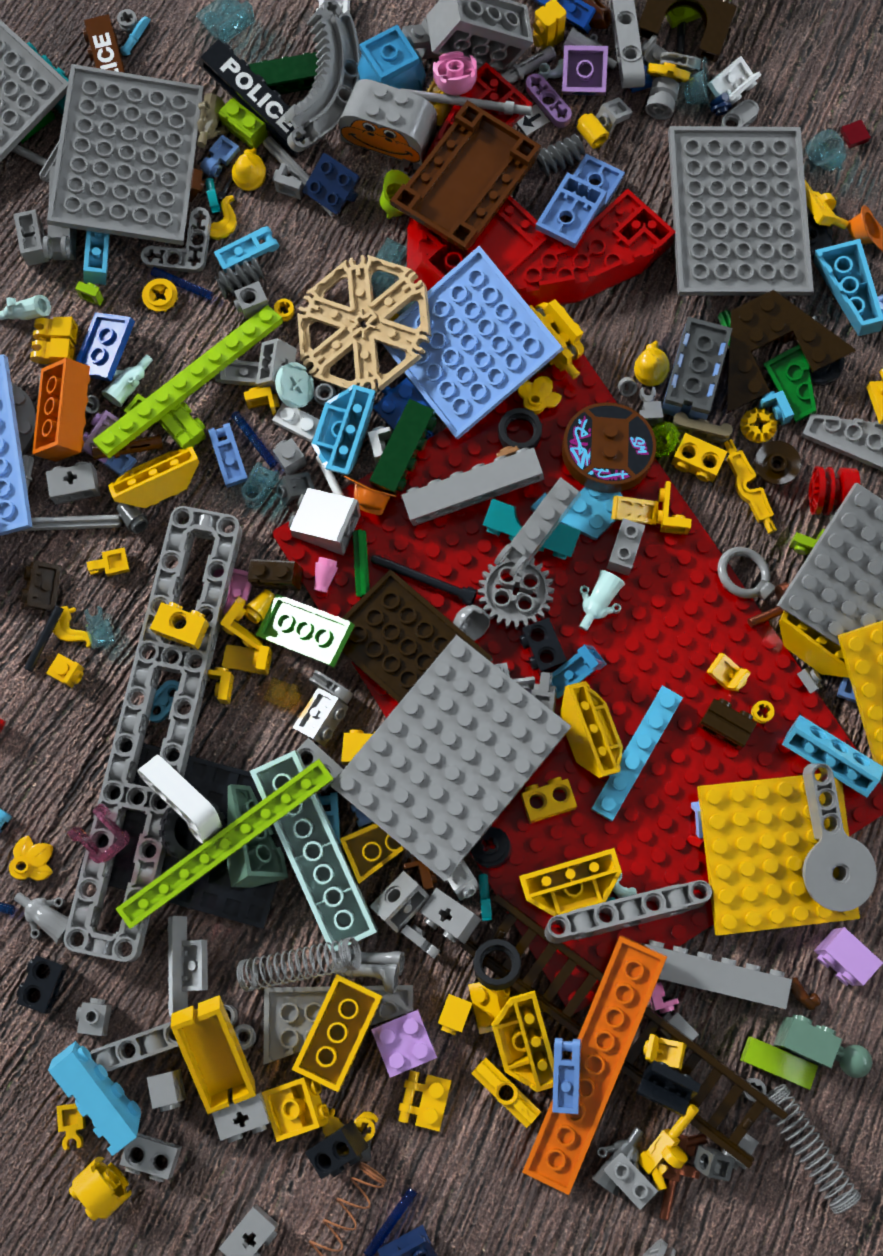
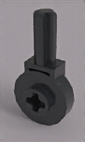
M491 826L472 848L471 854L474 860L482 867L489 869L498 868L504 865L510 858L512 851L511 841L504 831ZM493 844L495 845V848H494V849H491V848H490L489 850L486 849L487 845H489V846H492Z

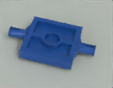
M407 377L392 389L389 386L385 387L382 390L384 393L383 398L373 406L374 411L393 431L409 399L433 409ZM428 431V434L425 438L428 440L430 437L434 436V433Z

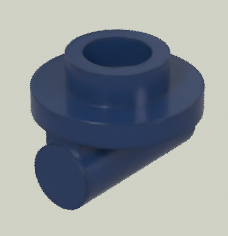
M724 92L710 102L711 113L721 116L729 112L728 109L732 107V103L728 101V93Z

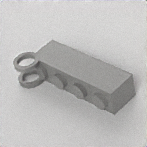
M50 166L49 203L55 166ZM48 225V236L43 237L44 257L46 259L53 258L54 260H76L77 229Z
M560 477L511 543L502 549L494 563L499 566L506 557L514 562L515 565L509 573L512 577H515L521 569L524 570L581 496L580 491Z

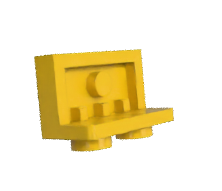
M480 982L469 984L479 1034L493 1032L491 1024L509 1000L510 987L496 991L487 989Z

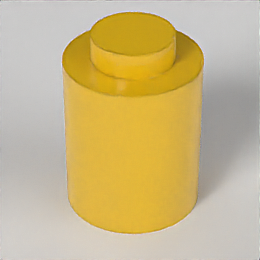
M586 113L578 119L576 128L593 149L600 147L606 142L609 132L593 113Z

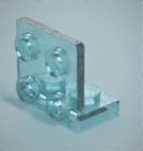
M215 0L196 14L197 19L216 40L219 39L223 44L255 22L252 5L247 0L242 4L238 0Z

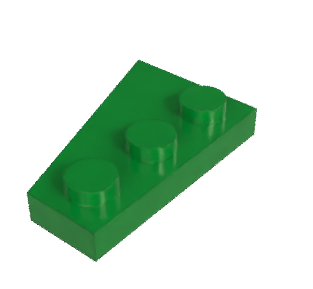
M799 344L763 363L777 391L783 390L794 413L793 419L795 423L816 413L809 365Z

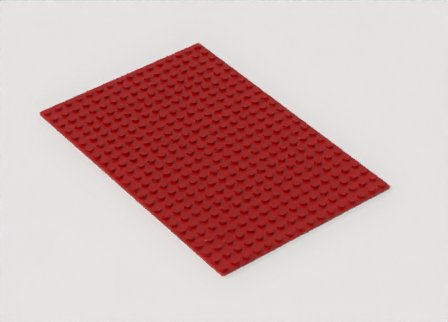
M584 354L577 360H572V364L580 372V375L575 379H572L566 370L560 372L554 364L528 380L533 383L538 377L547 376L553 382L552 392L562 395L561 401L557 406L545 408L541 413L537 414L542 423V435L538 446L535 448V452L545 480L416 526L412 525L402 498V494H405L410 488H422L427 486L430 481L436 479L444 480L450 478V475L455 472L462 471L464 473L472 470V467L477 464L484 463L486 465L494 462V459L497 458L496 454L500 453V450L504 448L498 434L501 418L507 411L514 408H524V400L518 395L516 390L459 439L455 438L448 428L429 438L422 452L419 451L415 458L417 459V464L413 472L409 471L405 478L407 484L402 493L399 492L397 497L390 496L382 515L360 510L361 516L355 530L366 531L370 589L389 571L386 568L373 564L371 562L373 555L381 556L459 588H468L469 586L477 590L483 587L479 585V580H486L483 578L482 572L490 573L488 564L495 567V559L502 549L511 543V540L508 539V534L501 532L500 536L487 532L488 527L483 526L492 499L515 506L517 518L520 524L524 526L533 514L530 510L531 506L544 493L548 494L560 477L578 491L585 487L572 477L562 458V442L566 427L572 417L585 407L597 403L617 402ZM522 419L510 422L507 427L509 439L517 443L529 441L534 433L532 425ZM655 457L647 476L638 485L622 491L621 494L623 497L658 501L659 489L664 488L666 481L671 482L668 517L683 515L687 519H692L688 535L660 532V524L657 523L656 525L643 524L645 529L629 576L607 569L622 522L620 520H616L596 541L580 534L572 557L566 556L565 560L553 556V551L544 548L543 552L538 551L534 556V565L537 566L542 563L541 572L548 570L549 575L546 579H553V583L548 586L554 588V593L549 594V596L553 597V603H546L550 606V610H542L544 613L543 619L549 617L567 661L578 653L577 650L585 644L592 645L607 663L601 670H596L582 682L586 681L590 688L606 702L623 746L622 754L662 685L683 697L612 822L591 810L610 775L598 778L576 763L569 741L565 735L491 825L504 831L511 841L512 851L510 858L504 865L493 869L482 867L477 862L476 864L483 874L488 875V883L496 895H501L543 928L546 927L548 921L554 916L526 901L519 876L612 848L615 849L622 871V879L619 881L620 885L627 888H636L637 894L697 880H703L709 884L705 849L687 842L689 835L697 836L695 811L691 808V803L698 802L699 800L697 786L803 775L804 768L811 764V762L782 745L787 732L799 715L856 749L817 691L810 694L800 680L797 673L802 671V669L788 649L784 647L782 640L770 623L766 621L752 628L749 626L747 620L761 614V610L752 598L738 597L723 586L717 570L719 559L722 556L721 552ZM373 472L358 480V482L374 490L381 491L370 484L369 480ZM355 482L342 490L345 497L354 498ZM659 502L658 510H662V502ZM289 521L273 531V537L288 561H296L303 568L302 583L317 608L342 618L361 599L356 596L353 535L343 556L293 537L288 527ZM319 557L337 561L336 567L338 569L327 593L313 590L315 585V562H318ZM727 564V573L731 581L735 585L746 589L730 565ZM600 570L608 571L625 582V585L608 606L612 607L614 603H618L621 605V611L618 614L611 613L607 614L604 618L594 619L589 629L585 631L579 627L586 615L582 607L583 598L580 594V588L583 585L589 587L588 594L590 597L598 580ZM394 572L452 623L456 614L466 607V605L462 604V601L458 600L459 597ZM509 573L501 576V579L505 582H510L514 579ZM526 579L524 584L527 587H534L536 582L533 579ZM496 585V586H495L497 589L502 588V587L499 586V585ZM519 588L514 589L513 595H517ZM477 592L473 605L483 609L486 604H479V599L484 596L478 595ZM528 594L531 597H536V594ZM503 595L495 598L499 604L508 602L507 597ZM527 601L518 603V606L523 610L531 607ZM536 616L537 622L543 620ZM497 617L491 619L485 634L474 642L492 656L493 661L491 663L500 664L507 662L510 678L519 679L534 676L535 683L540 684L538 671L532 670L528 660L531 657L528 648L524 650L520 642L519 636L522 635L523 624L519 623L518 630L515 629L514 623H511L509 628L506 629V622L502 621L500 625H497ZM539 632L531 635V638L536 642L544 639L543 635ZM719 653L727 655L737 666L751 672L747 678V683L739 691L726 690L707 673V670ZM542 654L540 656L543 663H551L553 661L552 656L549 654ZM352 662L387 718L398 703ZM563 697L560 699L556 698L554 713L559 717ZM714 698L716 700L721 698L732 704L731 708L739 713L742 710L751 714L752 707L762 700L770 702L774 707L773 718L764 724L757 723L741 750L698 727ZM759 706L760 710L757 714L759 717L763 715V718H767L766 713L768 710L766 708L762 709V706ZM817 768L815 774L821 773V771ZM561 777L562 780L568 779L577 808L529 824L521 799V793L525 792L524 788L538 784L539 787L548 785V780ZM880 782L867 798L842 783L849 836L883 815V787ZM557 789L553 792V797L557 801H564L566 794L563 790ZM532 797L529 800L530 805L535 809L543 806V801L539 797ZM493 844L492 846L487 845L486 849H487V850H489L490 848H491V849H494V848H495V845H494V844ZM693 890L697 898L704 899L701 891ZM611 891L609 897H610V898L615 897V899H619V898L614 894V892ZM711 897L703 907L682 914L563 943L601 972L605 973L620 935L639 944H649V940L664 943L663 948L673 950V946H681L712 926L714 922ZM646 902L647 907L650 910H657V906L654 902ZM599 914L600 920L605 923L610 922V917L607 914ZM518 919L514 923L523 937L529 928ZM559 925L551 926V930L555 934L563 933V929ZM538 934L528 946L536 960L549 943ZM556 950L543 968V972L550 983L553 982L569 959L559 950ZM579 965L574 968L557 992L565 1007L589 975ZM596 981L573 1014H576L593 1002L600 981Z

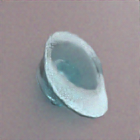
M706 57L703 59V70L690 76L689 81L684 84V94L687 104H708L710 108L708 98L709 87L707 85L709 83V72Z
M827 129L816 134L809 141L806 148L807 156L814 165L819 166L825 171H831L835 168L843 169L841 164L846 159L847 152L843 139L833 129Z

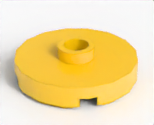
M664 62V65L649 63L647 67L649 75L669 77L677 82H688L691 74L686 70L677 68L675 64Z

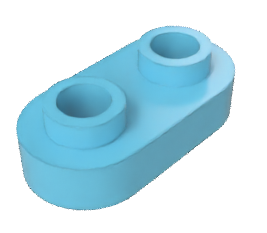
M168 680L156 691L149 719L151 722H162L170 714L174 697H170L169 693L171 690L178 691V681ZM160 707L161 712L158 715H154L153 710Z

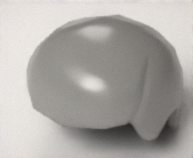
M468 605L456 614L453 624L475 641L485 634L490 624V616L482 608L476 605Z

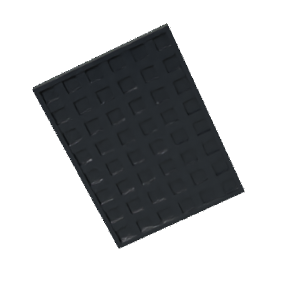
M128 741L123 745V752H128L132 749V741ZM143 743L137 770L154 756L160 755L161 748ZM175 751L171 752L169 755V761H176L179 758L180 753ZM189 755L184 779L204 798L219 806L220 812H223L225 815V823H227L228 786L230 784L251 786L258 803L262 801L249 771ZM136 771L133 784L149 787ZM116 788L111 792L112 800L119 798L121 794L120 788ZM138 793L135 796V805L143 802L144 794ZM162 798L157 803L158 809H164L168 805ZM131 810L126 811L108 886L126 890L128 882L131 883L135 863H133L140 833L143 834L147 818L145 813ZM179 816L174 827L175 838L184 849L194 851L202 843L194 837L187 822ZM271 825L270 827L273 832L271 837L276 847L281 848L285 859L287 855L274 825ZM108 836L100 838V848L107 846L109 842ZM151 845L146 849V856L148 858L156 854L155 845ZM167 849L160 875L179 862L175 857H171L167 853ZM82 859V862H81V865H80V868H79V872H78L77 877H79V875H80V871H81L83 859ZM225 859L168 902L265 929L279 881L252 888L231 887L227 859Z

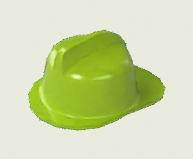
M390 170L386 173L383 191L379 199L380 206L386 212V218L388 219L404 214L390 205L391 198L401 185H406L410 180L408 175L399 170Z

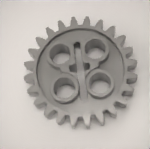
M507 557L499 566L496 565L494 567L488 564L490 573L482 572V576L486 580H479V585L483 588L478 589V595L484 596L479 599V604H486L483 610L485 612L491 611L489 615L490 620L497 617V625L504 621L506 622V629H508L510 624L514 623L515 629L518 630L519 623H522L524 627L528 626V621L536 623V616L541 619L544 618L542 610H550V606L546 603H553V597L549 596V594L554 593V588L548 587L553 583V579H546L549 571L541 572L543 564L540 563L535 566L534 557L524 570L521 569L510 582H505L501 579V576L505 573H510L515 565ZM526 579H533L536 585L534 587H527L524 581ZM496 585H499V586H501L502 588L497 589L495 586H496ZM515 588H519L517 595H513ZM528 594H536V597H531ZM503 595L507 597L508 602L499 604L495 598ZM527 601L531 607L523 610L518 606V603Z

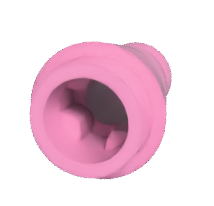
M319 557L318 562H315V585L313 590L324 593L328 592V588L338 569L336 567L337 561Z

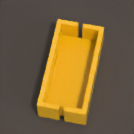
M220 995L198 1003V1009H195L192 1005L172 1013L171 1029L207 1114L229 1107L230 1088H232L234 1104L255 1097V1079Z

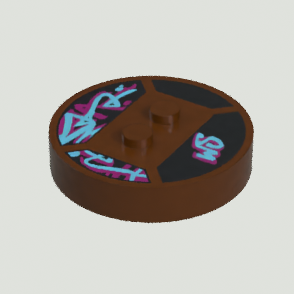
M597 403L580 410L569 421L562 442V458L572 477L583 486L604 493L622 492L638 485L650 471L656 453L655 435L647 420L635 410L617 403Z

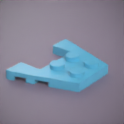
M584 487L580 491L581 496L560 523L581 530L580 534L596 541L616 521L611 519L613 497L622 496L621 492H598ZM546 493L531 506L530 510L532 512L537 509L546 497Z

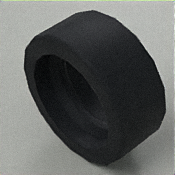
M514 408L507 411L500 420L498 428L499 440L504 448L507 446H518L519 449H535L541 439L542 423L532 410ZM521 419L528 421L534 431L532 438L525 443H517L509 439L507 427L510 422Z
M501 939L488 940L483 943L475 952L473 960L476 978L480 984L491 990H504L512 986L519 978L521 970L520 954L515 946ZM502 951L510 957L512 968L507 976L501 979H494L486 975L482 963L488 953Z

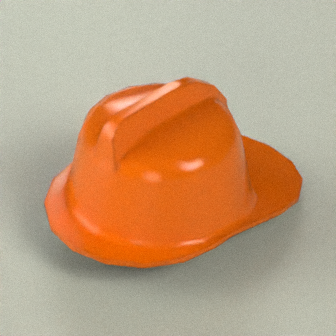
M863 205L861 213L849 220L847 229L854 240L860 239L864 245L874 243L883 251V228L874 218L870 209Z
M344 476L355 482L354 499L358 500L360 510L364 512L382 515L390 496L396 497V495L374 490L354 479Z

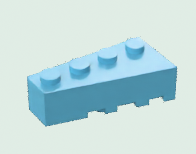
M857 239L815 250L813 263L857 335L862 336L881 331L883 313L861 240Z
M75 1041L52 1059L48 1069L49 1073L68 1098L75 1097L77 1110L82 1117H90L95 1127L93 1131L98 1138L101 1136L105 1137L110 1144L107 1150L112 1156L137 1137L141 1118L140 1107L135 1101H130L125 1096L121 1085L117 1082L114 1083L108 1077V1073L102 1065H97L86 1047L80 1046Z

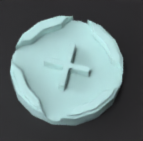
M290 362L281 366L275 378V386L279 398L285 405L291 408H301L308 405L307 403L312 400L314 393L312 376L308 375L306 367L298 362Z

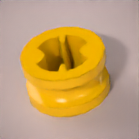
M280 299L275 303L274 311L282 317L283 322H287L294 317L295 309L290 300ZM285 306V309L288 307V313L284 314L283 311L281 313V307Z
M758 701L751 709L753 720L761 724L767 723L774 716L773 705L768 701ZM759 706H762V709L766 708L768 710L766 713L767 718H763V715L759 717L757 714L760 710Z
M360 1117L354 1122L357 1127H361L363 1122L368 1123L367 1127H371V1132H366V1136H363L367 1142L374 1136L375 1125L370 1118Z

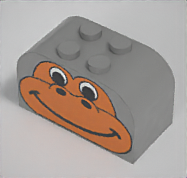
M361 79L355 83L339 119L340 138L343 142L401 161L406 159L412 161L413 165L414 163L421 165L437 132V112L428 100L419 95L377 81Z

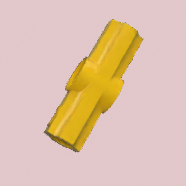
M487 1057L471 1073L526 1128L541 1113ZM504 1085H509L513 1089V1095L509 1099H502L499 1096V1090Z

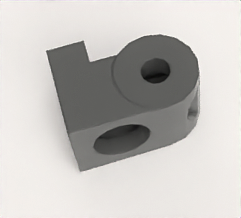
M699 1144L693 1166L709 1178L729 1181L735 1158L724 1155L713 1147Z

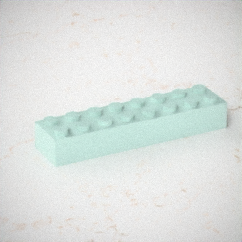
M294 750L251 770L250 773L263 800L306 768L298 751ZM315 793L273 825L325 941L332 944L334 940L339 942L341 939L353 937L356 941H359L376 933L378 928L317 793ZM334 943V950L338 951V944ZM327 944V946H328V948H329V950H330V952H331V946H330L329 944Z

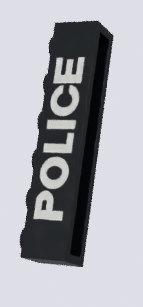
M218 39L200 57L199 66L236 101L262 120L266 125V130L297 159L303 151L296 152L288 146L287 138L295 129L292 123L286 124L284 121V114L292 106L284 103L277 91H272L260 75H255L250 70V66L245 60L239 59L227 43L223 44ZM305 136L300 139L295 138V140L302 142L305 139Z

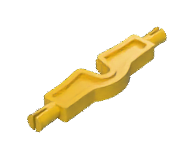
M732 439L727 440L723 444L729 454L727 462L735 476V488L738 495L744 502L749 504L757 522H763L768 534L776 532L777 529L771 519L774 513L764 489L761 487L749 489L747 487L748 483L756 479L755 471L749 464L742 450L737 451Z

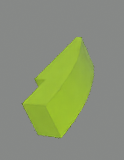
M749 1036L740 1059L742 1062L808 1090L811 1089L818 1069L817 1065Z

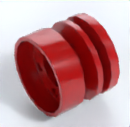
M816 466L812 472L808 492L811 514L820 515L822 512L824 516H828L833 506L836 513L854 483L860 484L858 469L841 467L835 478L832 467H827L824 470L823 467Z

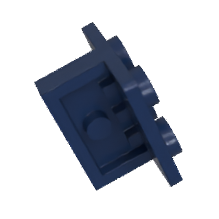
M323 153L302 191L334 214H339L347 200L355 202L359 194L353 191V188L359 180V175L330 155Z
M423 1224L377 1249L379 1256H438Z

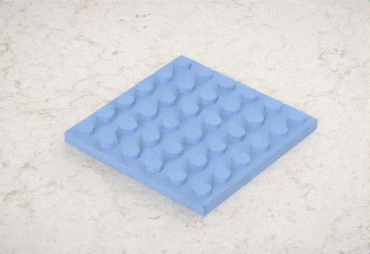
M480 246L427 291L431 337L429 335L426 336L430 343H420L419 347L426 351L425 354H420L422 358L405 371L408 378L457 439L462 437L564 350ZM416 301L393 322L414 329L418 328L420 325L419 303ZM384 345L398 364L405 359L406 354L404 351Z

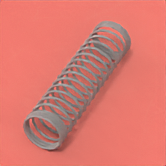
M348 937L341 939L339 942L334 940L332 944L330 942H326L325 945L320 943L318 946L312 945L310 948L305 946L303 950L301 948H298L296 951L291 949L289 953L287 951L282 952V954L277 952L275 956L269 954L268 957L263 955L261 958L255 957L254 960L251 958L244 959L238 963L236 971L237 980L240 987L245 992H249L254 989L274 987L275 985L288 984L297 980H309L311 977L317 978L318 976L323 977L332 973L338 974L340 971L357 970L361 965V950L355 938ZM349 942L351 943L354 951V966L351 963L350 948L348 946ZM334 943L338 944V952L341 959L340 968L336 963ZM327 944L331 946V955L334 962L333 970L329 965ZM320 946L324 948V958L327 964L326 971L322 967ZM313 947L316 948L317 961L320 966L319 972L315 969V960L312 953ZM305 949L309 950L310 963L313 968L311 974L308 971ZM299 950L302 952V961L305 968L304 976L301 973L300 959L297 954ZM291 952L295 953V964L298 970L297 977L293 973L294 965L290 955ZM285 953L288 955V966L291 972L290 979L286 975L287 967L283 957ZM277 955H280V956H281V961H280V963H281V969H282L283 974H284L283 980H282V979L280 978V976H279V975H280V968H279V963H278L277 958H276ZM270 956H272V957L274 958V959H273V965H274V970H275V973H276V976H277L276 982H275V981L273 980V978H272V977H273V970H272L271 962H270V960H269V957H270ZM263 958H266V959H267V960H266V967H267L268 975H269V977H270L269 983H267V981L265 980V978H266V971H265L264 963H263V961H262ZM256 959L259 960L260 974L263 979L262 985L258 981L259 972L255 962ZM244 963H246V964H245V972H246L247 980H248L249 984L251 985L250 988L247 987V985H246V983H245V980H244V977H243V966H244ZM247 965L250 969L251 981L248 976Z
M786 1084L772 1089L766 1096L778 1105L786 1100L793 1099L787 1107L783 1108L784 1110L798 1106L792 1114L788 1115L784 1120L781 1119L777 1122L775 1127L784 1124L794 1115L803 1113L797 1121L782 1129L780 1134L786 1133L799 1122L808 1120L802 1128L788 1135L785 1141L793 1139L804 1129L812 1127V1130L807 1135L793 1142L790 1148L798 1146L809 1136L817 1134L814 1141L801 1147L795 1152V1155L802 1154L814 1143L822 1142L818 1149L802 1157L799 1162L803 1163L820 1150L827 1149L823 1156L807 1164L804 1170H809L825 1157L832 1156L828 1163L815 1169L810 1173L809 1177H814L824 1171L829 1165L837 1163L834 1170L820 1176L815 1180L814 1184L818 1185L828 1179L834 1172L842 1171L839 1177L824 1184L819 1189V1192L826 1191L840 1179L847 1178L844 1184L828 1192L824 1199H829L839 1193L845 1186L852 1185L849 1191L839 1195L829 1203L830 1209H832L834 1214H840L853 1207L861 1199L860 1192L854 1189L853 1183H848V1176H843L844 1169L838 1168L839 1162L833 1161V1154H828L829 1147H823L824 1140H818L820 1133L813 1132L815 1126L808 1125L810 1119L803 1118L805 1112L798 1111L800 1104H793L795 1097H788L791 1090L786 1087ZM774 1114L770 1119L773 1120L778 1116Z

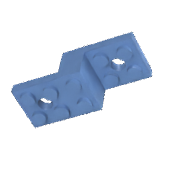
M586 154L573 175L567 172L537 221L535 229L576 248L589 224L605 210L623 180L625 172ZM591 179H598L601 183L593 185L589 181ZM566 215L571 217L572 220L565 223L560 220V217Z

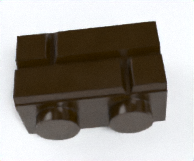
M251 559L247 579L255 588L288 590L289 588L290 590L300 591L303 568L296 561Z
M714 698L698 727L741 750L757 722L752 720L753 716L742 710L739 713L732 709L730 702L721 698L719 700Z

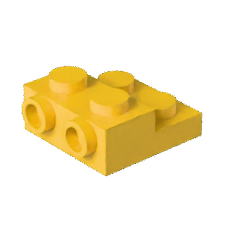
M305 1076L261 1092L276 1142L328 1124L327 1119L330 1114L327 1105L321 1102L319 1094L322 1091L320 1083Z

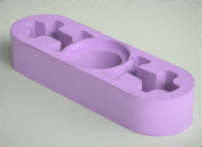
M529 75L526 79L525 87L527 94L556 127L563 128L568 126L572 115L569 106L542 75ZM532 83H534L535 85L539 84V89L537 88V86L532 87ZM545 97H552L554 103L548 105L542 100ZM558 113H559L561 116L565 114V118H563V117H559V118H558Z

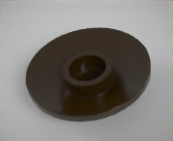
M771 441L761 446L757 451L754 464L756 472L764 481L773 485H784L794 480L801 468V459L797 450L789 443ZM772 463H778L780 468H774Z

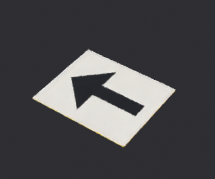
M535 104L531 110V116H523L517 124L526 135H529L550 121L538 105Z

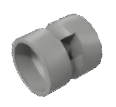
M669 77L655 78L652 82L650 96L648 97L646 113L659 120L671 118L680 88L679 83Z

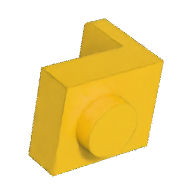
M270 386L265 388L253 387L249 391L244 392L248 409L270 404L273 416L277 413L276 407H280L277 393H272Z
M719 653L707 670V673L723 688L732 691H739V689L743 688L751 674L749 670L740 668L727 655Z
M650 1034L649 1040L644 1045L645 1059L650 1063L654 1060L663 1062L672 1069L681 1070L686 1044Z

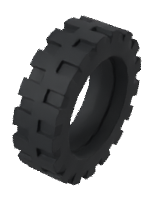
M210 802L217 811L222 824V828L217 832L219 833L227 827V823L224 821L225 815L223 812H220L218 805ZM170 807L164 812V818H161L159 837L162 838L161 844L163 848L167 849V853L171 857H175L176 860L181 861L193 851L184 849L177 842L174 827L180 815Z

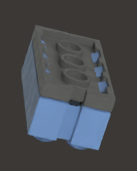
M692 317L687 318L663 401V414L675 416L676 413L683 412L690 419L707 420L733 328Z

